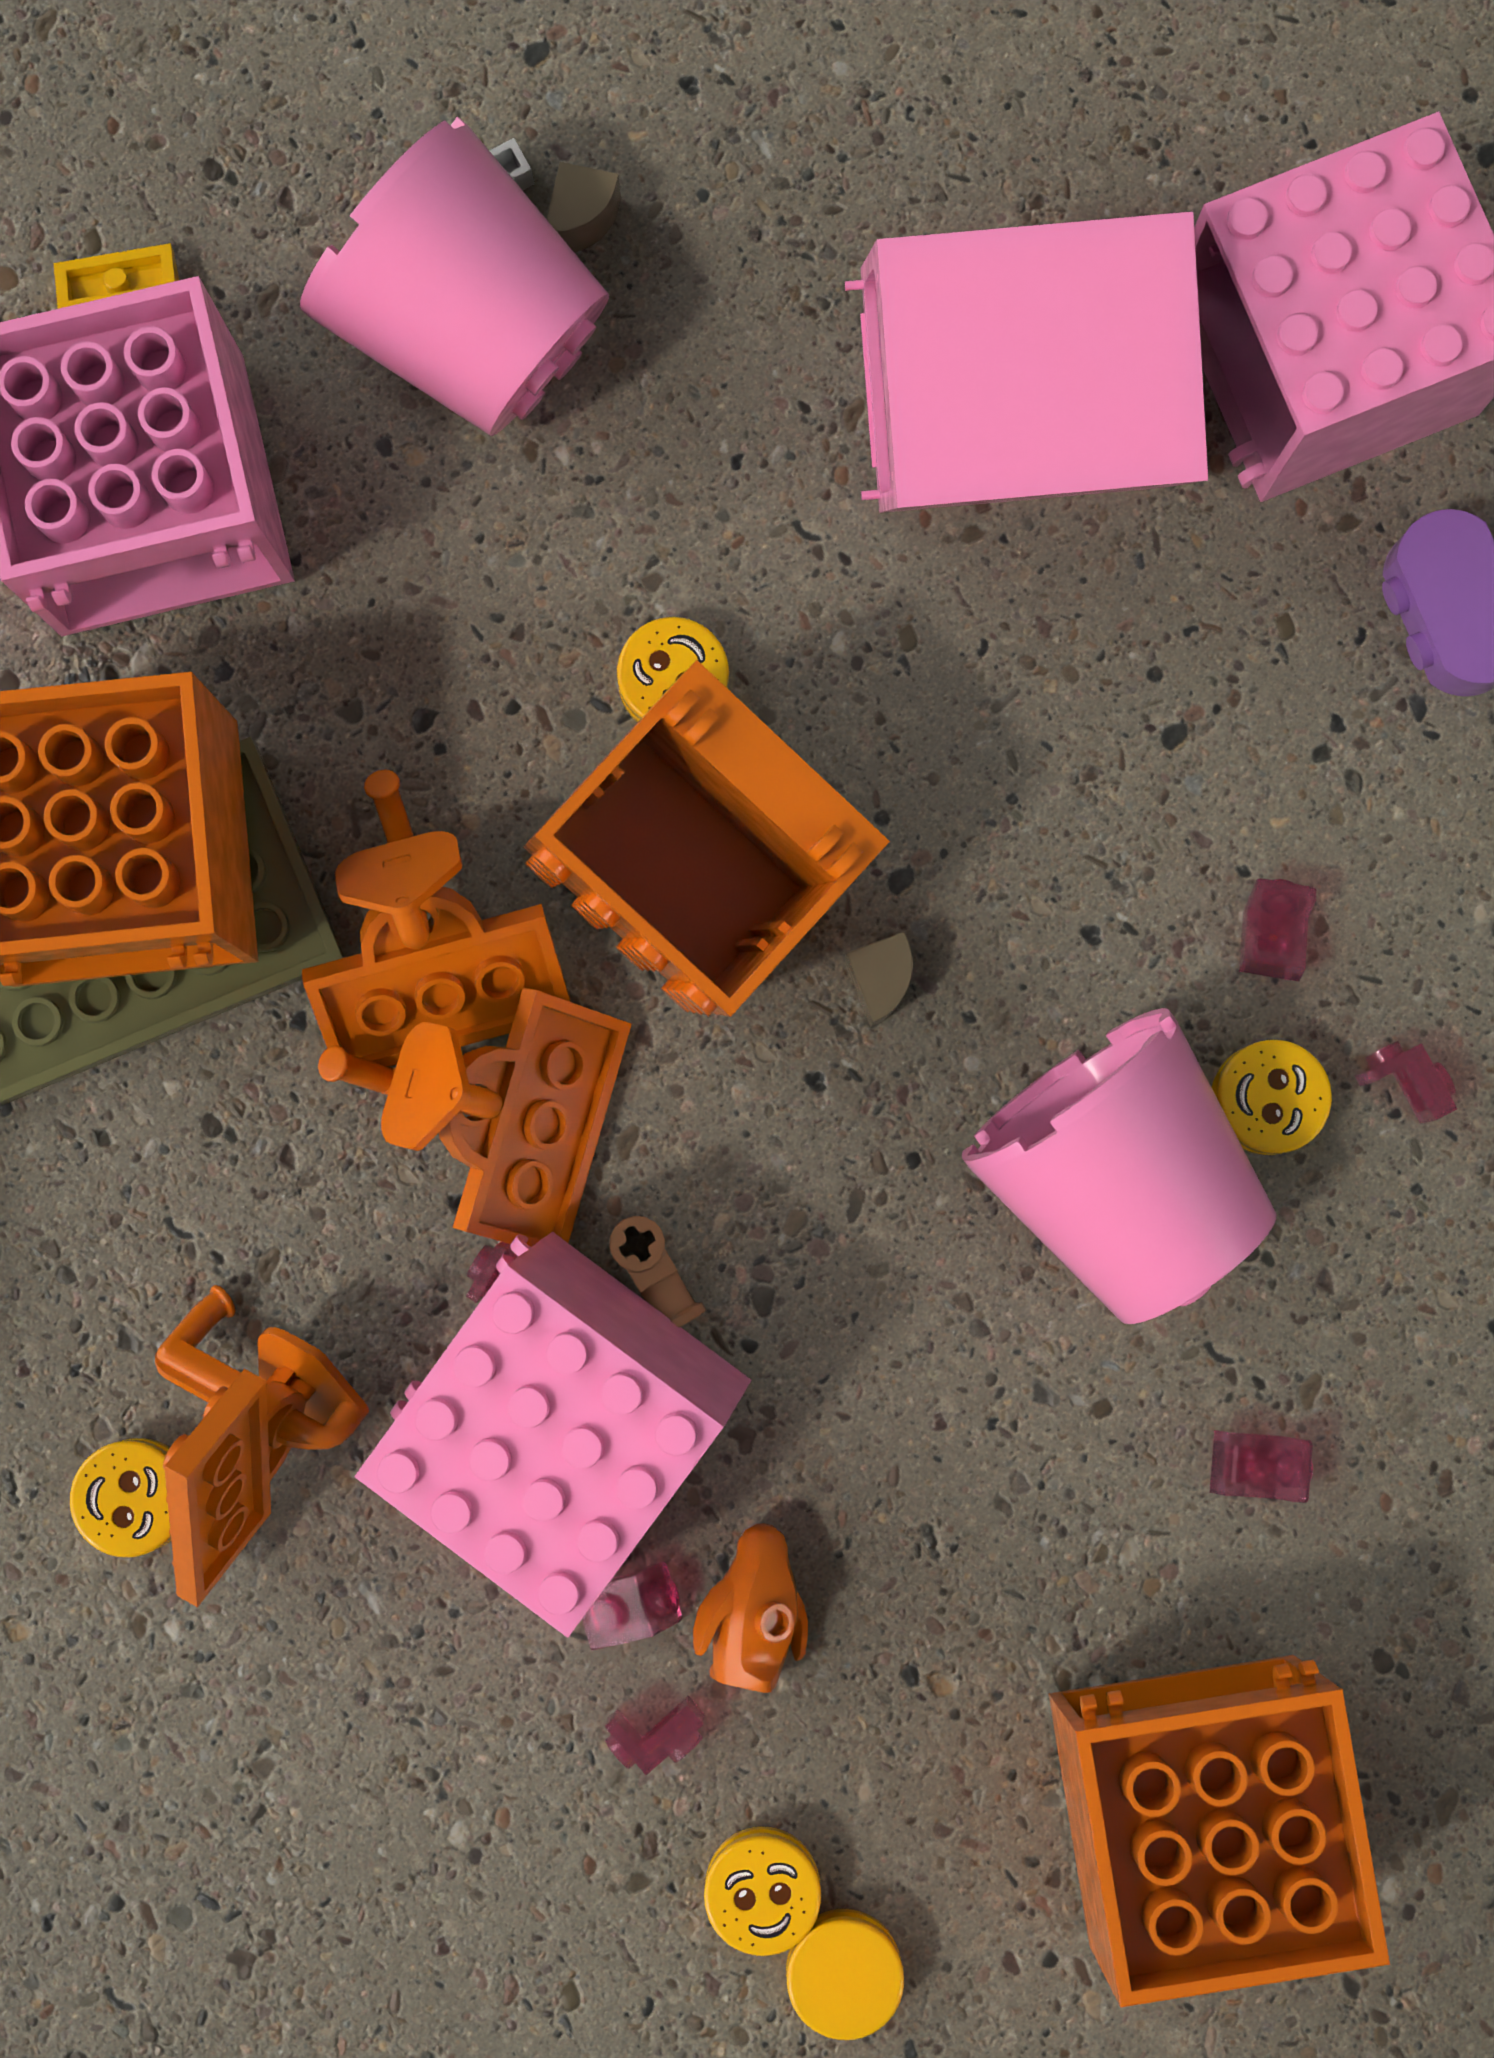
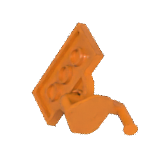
M384 769L373 772L367 777L364 782V790L367 796L374 801L387 844L365 849L348 856L337 866L335 871L336 887L340 900L346 904L370 909L366 913L360 930L362 953L302 969V982L326 1047L340 1046L350 1055L389 1067L397 1064L407 1035L419 1023L429 1022L455 1029L458 1034L460 1047L509 1034L523 988L538 990L572 1002L542 904L482 920L468 899L451 888L443 887L463 866L457 838L453 834L444 831H433L414 836L399 792L400 779L395 772ZM427 912L431 915L429 920L427 917Z
M523 988L506 1047L483 1046L462 1055L458 1034L455 1029L444 1025L422 1022L416 1025L407 1035L396 1068L350 1055L340 1046H331L321 1054L318 1070L321 1077L328 1082L340 1080L388 1095L382 1113L381 1130L384 1139L389 1144L420 1151L439 1133L440 1140L451 1156L470 1167L453 1228L511 1244L517 1235H523L528 1238L526 1244L530 1247L551 1232H554L569 1243L632 1024L538 990Z
M218 1285L210 1288V1294L190 1310L160 1345L155 1354V1366L161 1376L208 1402L202 1421L189 1436L183 1434L174 1441L163 1462L176 1594L197 1608L271 1514L270 1481L285 1461L290 1449H330L341 1445L354 1433L369 1413L367 1404L321 1350L283 1329L269 1327L259 1336V1376L245 1368L240 1373L197 1349V1345L222 1318H231L236 1312L231 1297Z

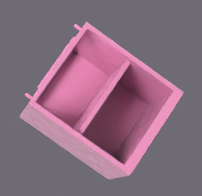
M1193 212L877 239L860 268L861 280L845 281V291L862 289L864 313L860 314L871 462L872 468L876 467L877 490L861 491V499H878L879 513L1156 489L1208 481Z

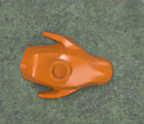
M765 1523L755 1524L742 1532L737 1542L736 1556L723 1579L711 1588L699 1606L693 1627V1647L696 1655L702 1656L707 1651L713 1638V1664L709 1670L711 1678L722 1684L763 1693H771L776 1688L789 1646L791 1645L794 1660L799 1661L806 1654L808 1640L807 1614L804 1603L796 1589L785 1537L776 1527Z

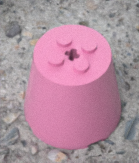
M456 117L451 125L443 121L414 143L387 170L350 214V217L359 226L347 240L341 251L333 245L326 248L304 287L300 308L318 324L488 435L494 436L516 416L521 420L525 419L545 395L542 389L553 376L561 380L575 365L582 355L580 349L597 328L594 323L606 306L609 294L472 129L463 120Z
M1166 1008L1146 1012L1108 1031L1106 1037L1111 1044L1089 1058L1085 1059L1080 1050H1077L1055 1065L1011 1099L976 1132L974 1137L981 1145L978 1149L973 1144L962 1152V1159L969 1169L1124 1324L1148 1321L1179 1306H1187L1201 1298L1213 1284L1231 1272L1260 1245L1274 1226L1277 1216L1183 1031L1173 1014Z

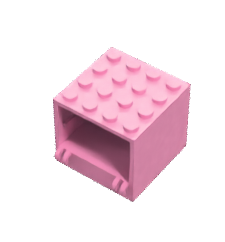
M1440 112L1423 117L1203 205L1194 227L1202 368L1236 444V448L1228 454L1233 467H1238L1243 462L1246 468L1238 475L1239 482L1244 489L1253 484L1260 502L1479 416L1494 398V234Z
M199 276L0 322V579L30 607L32 612L39 615L61 637L295 582L244 358Z
M551 1232L532 1247L526 1244L528 1241L526 1236L517 1235L510 1244V1248L518 1257L514 1259L512 1256L502 1255L495 1267L500 1272V1275L424 1381H412L404 1392L409 1401L399 1400L391 1409L390 1414L395 1421L354 1477L568 1638L724 1428L750 1384L751 1379L683 1328L676 1326L668 1317L554 1232Z

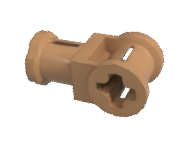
M632 1216L623 1219L614 1227L610 1235L609 1245L612 1257L619 1266L627 1269L646 1302L668 1317L678 1327L685 1325L707 1310L703 1302H695L665 1249L663 1232L654 1221L646 1217ZM634 1226L639 1233L649 1230L653 1234L654 1241L647 1245L650 1256L642 1261L635 1254H629L624 1257L620 1252L619 1247L627 1241L624 1231L628 1227Z

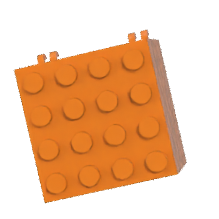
M696 660L528 840L523 848L532 855L525 862V865L549 887L553 888L561 883L577 897L570 906L596 930L610 927L622 938L616 948L642 972L644 970L647 972L650 970L655 972L657 970L668 981L661 987V990L685 1012L688 1013L690 1011L693 1014L697 1012L699 1015L704 1013L708 1017L711 1014L731 1017L890 841Z
M182 672L0 691L1 984L3 986L20 987L259 962L238 721L193 672Z
M1295 1655L1049 1693L1089 1946L1120 2007L1390 1965L1343 1689L1319 1673L1314 1659L1302 1661Z

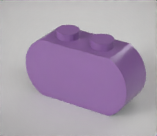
M1455 509L1431 512L1415 521L1389 551L1383 567L1385 581L1382 584L1384 599L1394 615L1400 614L1409 634L1406 638L1409 657L1418 670L1424 669L1430 684L1451 695H1480L1494 689V539L1487 523L1471 513Z

